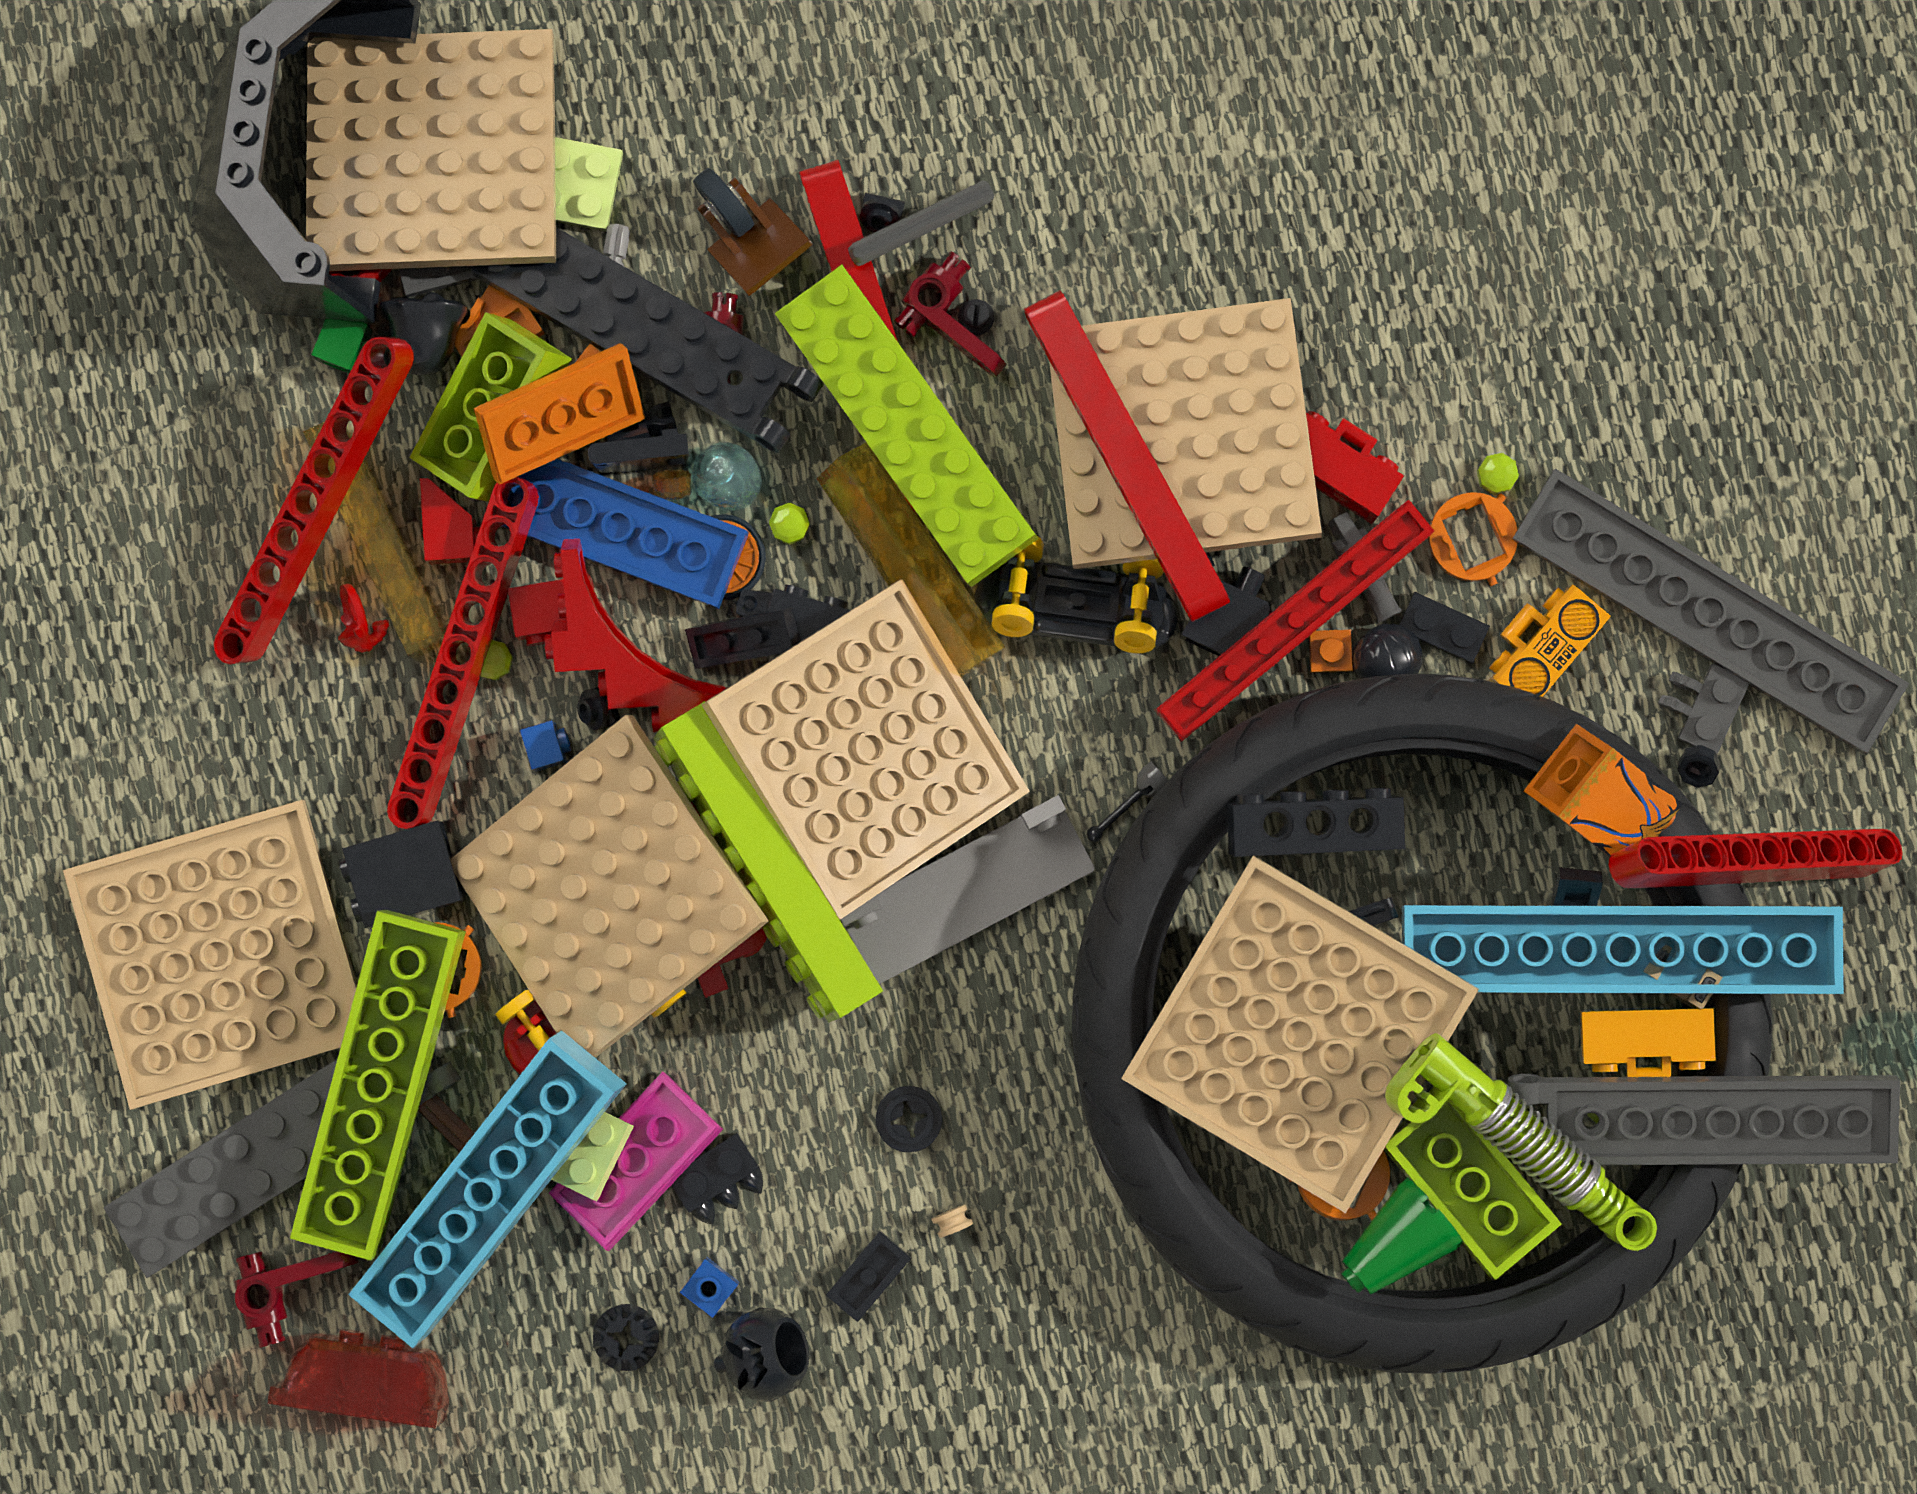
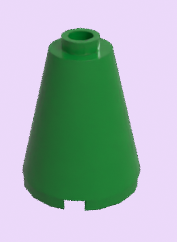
M1408 1177L1398 1184L1342 1260L1347 1269L1341 1274L1357 1293L1365 1289L1371 1295L1457 1250L1462 1244L1461 1236L1440 1209H1435L1427 1200L1429 1197Z

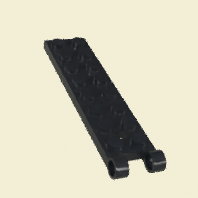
M557 227L556 263L477 265L471 269L472 274L476 278L587 343L592 344L601 351L619 343L623 344L628 349L633 370L743 433L774 453L781 451L789 439L790 433L782 425L768 417H763L780 389L784 387L797 397L807 402H813L824 385L818 376L806 368L794 366ZM740 373L743 376L740 384L731 385L727 382L730 374Z

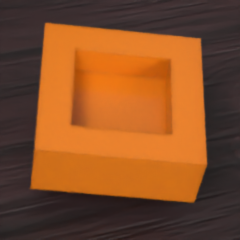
M1320 630L1313 632L1309 636L1310 673L1353 671L1351 630Z

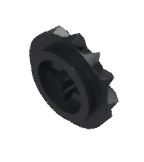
M901 1086L890 1091L881 1100L876 1112V1126L883 1141L891 1148L907 1153L917 1152L928 1147L937 1138L942 1126V1112L934 1096L926 1090L916 1086ZM903 1101H907L908 1107H911L913 1113H927V1117L921 1118L920 1121L915 1123V1137H911L906 1125H891V1121L897 1120L898 1117L903 1115Z
M620 1304L609 1308L599 1317L593 1329V1348L601 1362L616 1371H634L643 1367L653 1358L658 1348L659 1330L654 1318L645 1309L636 1305ZM630 1320L632 1321L630 1326L632 1328L631 1335L636 1337L637 1340L643 1341V1344H629L626 1350L623 1351V1355H619L621 1350L619 1348L620 1341L614 1339V1336L608 1335V1332L613 1334L615 1332H622Z

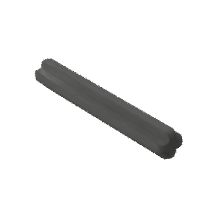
M980 181L852 243L848 248L849 255L855 265L861 266L990 203L994 199L993 190L987 181Z

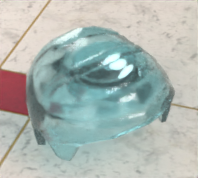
M730 442L712 444L702 451L694 461L692 480L697 494L705 502L716 508L731 512L743 510V508L750 506L752 501L756 500L757 495L761 491V471L753 456L738 444Z

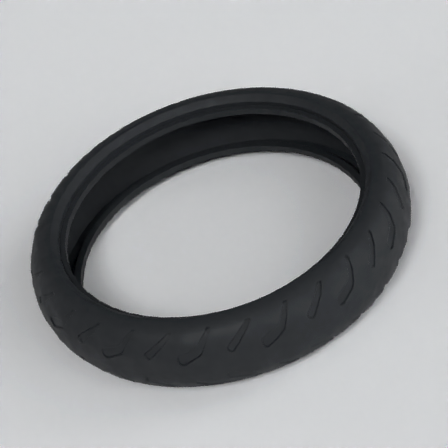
M1400 674L1374 676L1336 683L1273 705L1237 724L1208 744L1183 765L1155 794L1134 821L1116 850L1096 892L1085 924L1077 958L1073 988L1072 1038L1074 1064L1081 1103L1092 1140L1103 1167L1123 1205L1145 1237L1167 1263L1193 1288L1224 1312L1253 1330L1288 1347L1321 1359L1358 1368L1386 1372L1435 1374L1471 1371L1511 1363L1544 1353L1575 1340L1610 1321L1640 1300L1662 1281L1691 1251L1697 1240L1713 1222L1731 1192L1743 1164L1642 1165L1623 1192L1641 1208L1650 1212L1655 1218L1657 1225L1656 1236L1653 1242L1645 1249L1639 1251L1629 1250L1608 1238L1598 1225L1593 1223L1561 1249L1530 1266L1496 1280L1492 1279L1465 1287L1430 1291L1382 1288L1371 1295L1365 1289L1357 1293L1347 1281L1322 1274L1289 1259L1245 1229L1216 1199L1196 1172L1178 1139L1166 1106L1121 1079L1153 1026V997L1157 969L1170 923L1184 892L1199 867L1219 841L1228 833L1227 803L1238 802L1239 794H1264V800H1266L1272 794L1295 781L1329 767L1364 758L1399 754L1438 755L1470 760L1502 769L1531 782L1572 728L1578 724L1614 748L1683 804L1677 811L1672 824L1662 830L1658 837L1714 835L1698 810L1661 770L1622 738L1590 718L1555 701L1522 689L1467 677L1436 674ZM1741 883L1645 888L1654 906H1750ZM1713 993L1704 1008H1713L1716 1061H1705V1069L1679 1070L1678 1066L1677 1077L1768 1076L1772 1041L1770 994ZM1681 1002L1682 1009H1692ZM1634 1216L1629 1217L1624 1222L1623 1234L1629 1233L1635 1225Z

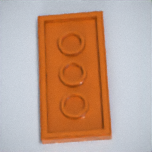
M621 343L473 408L493 479L499 484L645 419L628 349Z

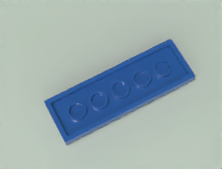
M555 459L517 476L531 482L536 487L539 495L538 505L527 537L561 549L564 539L580 538L585 559L716 609L720 608L749 535L747 530L559 459ZM520 485L514 486L508 493V501L511 507L519 505L523 500L524 492ZM506 524L501 526L506 529H509V527Z

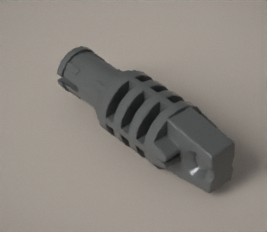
M1348 512L1331 519L1328 523L1336 539L1331 545L1337 557L1367 534L1364 528L1359 530L1356 528ZM1386 573L1363 591L1378 623L1402 611L1384 580L1387 578Z

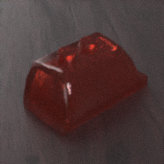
M340 1329L339 1336L312 1333L292 1355L283 1380L270 1387L267 1404L436 1429L447 1418L449 1399L446 1373L436 1351L419 1347L411 1348L406 1346L405 1342L398 1336L381 1335L379 1342L365 1340V1332Z

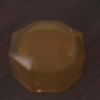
M680 469L664 470L653 475V495L665 500H678L692 494V476L688 471Z

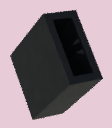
M433 821L342 848L345 858L339 859L341 873L346 883L352 882L356 898L350 900L356 922H363L366 929L373 928L376 913L380 910H389L413 917L466 901L461 883L454 874L450 860L453 854L442 821Z

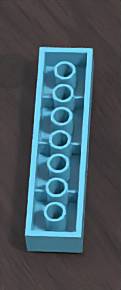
M563 1031L550 1037L348 1295L411 1348L418 1345L431 1333L625 1087L626 1083Z

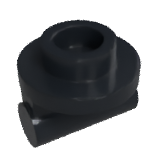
M865 192L860 211V220L867 229L877 232L901 220L905 201Z
M599 686L594 689L584 690L581 693L577 704V712L581 721L590 729L608 728L621 719L618 709H608L607 696H600Z

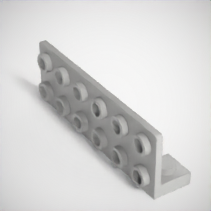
M1059 795L898 880L841 919L855 946L879 984L1095 870L1089 855L1065 812L1066 808Z

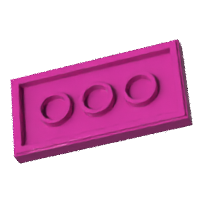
M663 1071L619 1117V1119L634 1127L598 1201L596 1202L559 1183L549 1192L607 1251H610L723 1130L710 1115Z

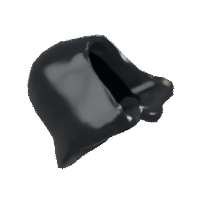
M434 292L426 293L422 299L393 297L390 300L380 302L379 307L388 323L390 338L405 340L413 350L414 360L409 371L410 374L433 375L446 366L454 352L457 330L467 313L466 306L456 300L444 299Z

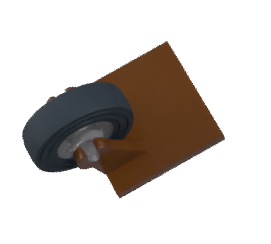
M707 168L693 180L696 189L705 200L697 210L719 237V240L707 250L748 296H751L813 245L810 239L771 198L761 206H758L736 178L725 184L713 170ZM742 203H744V204L746 205V207L748 208V210H749V211L751 212V214L753 215L752 217H751L750 214L747 212V210H746L745 207L742 205ZM720 221H722L726 225V227L732 232L730 235L719 223Z

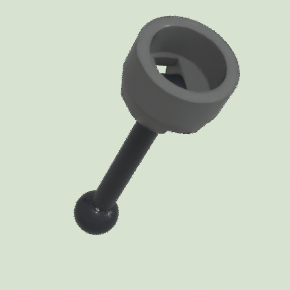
M1152 761L1145 765L1137 775L1138 789L1098 826H1091L1087 830L1086 835L1091 842L1100 841L1103 837V832L1143 795L1154 797L1169 781Z

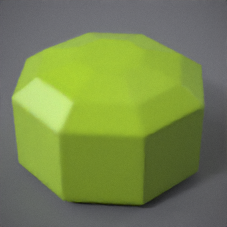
M1504 453L1486 456L1476 471L1480 487L1493 495L1511 490L1519 477L1516 461Z
M792 503L776 507L769 520L774 538L788 545L804 540L810 527L805 510Z
M492 640L480 677L496 681L510 673L513 656L505 643Z

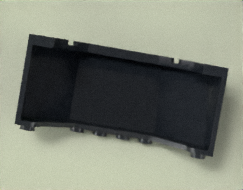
M274 0L239 29L214 67L190 226L257 313L375 323L381 283L373 278L329 275L330 259L327 252L318 244L305 240L262 184L261 178L279 62L289 53L294 55L315 37L416 44L421 3L418 0Z

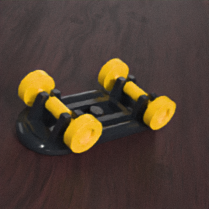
M1037 536L1038 540L979 581L974 594L975 608L979 617L996 632L1009 637L1041 636L1115 646L1125 652L1140 654L1149 652L1167 643L1175 633L1178 622L1177 608L1172 597L1156 581L1164 572L1157 559L1123 563L1125 574L1091 568L1074 569L1073 566L1054 563H1041L1038 561L1042 558L1044 543L1039 536Z

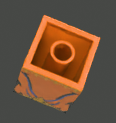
M1578 724L1572 728L1524 790L1530 797L1608 857L1614 852L1643 838L1658 837L1662 830L1672 824L1677 811L1683 805L1614 748Z

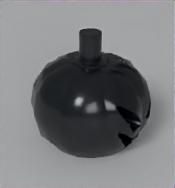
M759 1307L734 1320L725 1334L722 1356L715 1358L714 1366L717 1372H726L731 1384L737 1387L743 1395L759 1402H772L794 1391L802 1382L809 1365V1346L805 1333L794 1319L778 1309Z

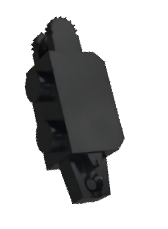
M785 584L784 591L774 588L773 593L743 589L737 604L736 614L743 617L792 607L800 640L803 641L851 610L847 609L848 602L825 596L823 602L807 598L808 590Z

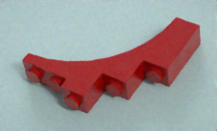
M580 538L563 540L561 552L554 553V569L556 578H563L564 593H558L559 618H567V620L554 621L551 634H545L546 659H554L555 672L605 669V671L598 672L600 696H607L608 709L658 706V708H652L653 733H657L664 725L728 688L694 680L673 671L638 649L614 624L599 601L586 570Z

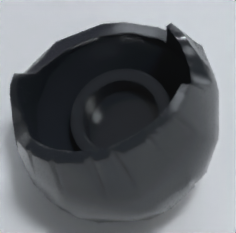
M1382 624L1370 629L1357 642L1352 652L1353 672H1355L1357 679L1374 676L1418 674L1423 660L1419 639L1413 632L1397 624Z

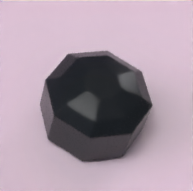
M1697 745L1684 750L1679 759L1677 770L1684 783L1700 788L1713 784L1719 774L1721 763L1714 750L1703 745Z

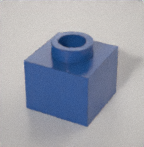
M551 720L520 730L533 771L537 772L567 763L565 753L572 750L565 728L557 729L556 723Z
M706 1257L680 1293L713 1318L740 1282ZM712 1281L715 1283L717 1291L713 1296L703 1294L701 1290L703 1282Z

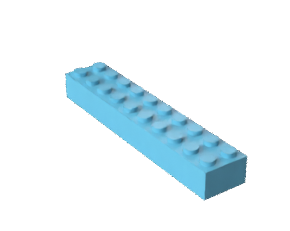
M1402 906V943L1479 988L1478 992L1844 994L1843 907ZM1668 945L1672 949L1667 961L1662 962L1657 959L1655 954L1663 946ZM1649 962L1655 966L1664 967L1658 980L1643 972ZM1707 968L1723 977L1719 984L1697 983Z

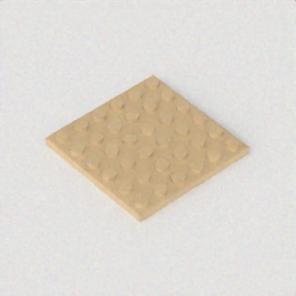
M552 29L417 34L416 44L337 38H313L308 42L306 241L318 244L327 252L330 259L329 271L556 263L554 34Z
M1291 298L1081 326L1205 552L1322 538ZM1050 364L1073 568L1081 569L1156 559Z
M902 579L701 704L735 761L815 879L839 920L1030 792Z
M633 715L622 717L450 859L454 874L556 1033L563 1031L595 1058L769 922Z
M305 800L289 803L63 870L130 1110L341 1048L357 982Z
M1253 856L1121 1079L1346 1213L1403 1118L1393 1112L1387 1105L1385 1098L1387 1085L1427 1037L1438 1033L1446 1041H1449L1479 988ZM1419 1074L1415 1081L1422 1086L1425 1078ZM1411 1091L1407 1096V1098L1410 1099L1411 1103L1415 1098L1413 1091Z

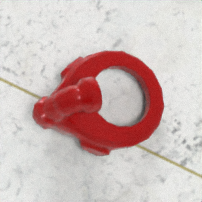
M351 584L340 585V598L343 608L341 621L346 626V629L340 634L338 640L345 647L353 648L355 651L369 652L372 650V647L381 642L386 636L387 629L390 626L389 621L384 619L373 622V633L368 634L365 611L356 589Z

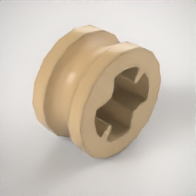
M965 1204L931 1218L933 1224H938L940 1227V1231L937 1233L939 1238L958 1232L973 1224L972 1219H968L965 1216V1211L967 1210Z

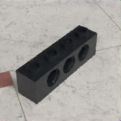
M1391 788L1365 789V797H1349V790L1323 791V798L1306 799V792L1280 793L1281 800L1264 801V794H1239L1238 802L1227 803L1228 854L1234 857L1405 849L1404 797L1391 795ZM1362 808L1367 814V823L1363 829L1353 831L1348 823L1349 815L1353 810ZM1320 810L1325 816L1324 827L1317 833H1310L1306 827V818L1312 811ZM1278 812L1282 816L1283 826L1278 833L1268 835L1263 827L1264 819L1269 813Z

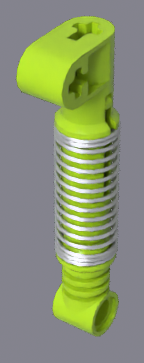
M1438 1033L1427 1037L1390 1080L1386 1087L1385 1098L1387 1105L1393 1112L1411 1122L1422 1123L1430 1120L1443 1104L1449 1100L1465 1113V1120L1471 1128L1477 1131L1478 1134H1483L1485 1140H1490L1492 1146H1497L1499 1152H1504L1506 1158H1511L1513 1164H1518L1520 1170H1525L1528 1176H1532L1535 1182H1539L1542 1188H1546L1549 1194H1553L1559 1203L1569 1210L1577 1209L1582 1212L1585 1217L1590 1219L1595 1225H1598L1608 1238L1634 1251L1645 1249L1653 1242L1657 1231L1655 1218L1650 1212L1641 1208L1629 1196L1625 1195L1615 1184L1609 1182L1608 1178L1605 1177V1170L1595 1159H1590L1588 1153H1583L1581 1147H1576L1575 1142L1569 1141L1567 1135H1562L1560 1129H1555L1553 1123H1548L1546 1117H1540V1112L1533 1111L1532 1105H1526L1525 1099H1519L1518 1093H1513L1512 1088L1508 1084H1505L1502 1080H1492ZM1419 1074L1434 1086L1429 1093L1424 1091V1088L1415 1081ZM1411 1091L1418 1098L1414 1104H1411L1410 1099L1407 1098ZM1582 1157H1586V1160L1581 1162ZM1634 1216L1635 1225L1629 1233L1623 1234L1624 1222L1629 1217Z

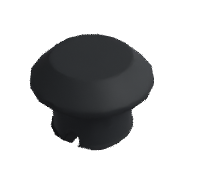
M972 299L965 302L958 313V322L973 335H982L988 332L995 320L992 307L986 301L980 299Z

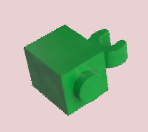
M325 319L311 356L320 363L349 374L363 346L371 339L373 330L365 322Z

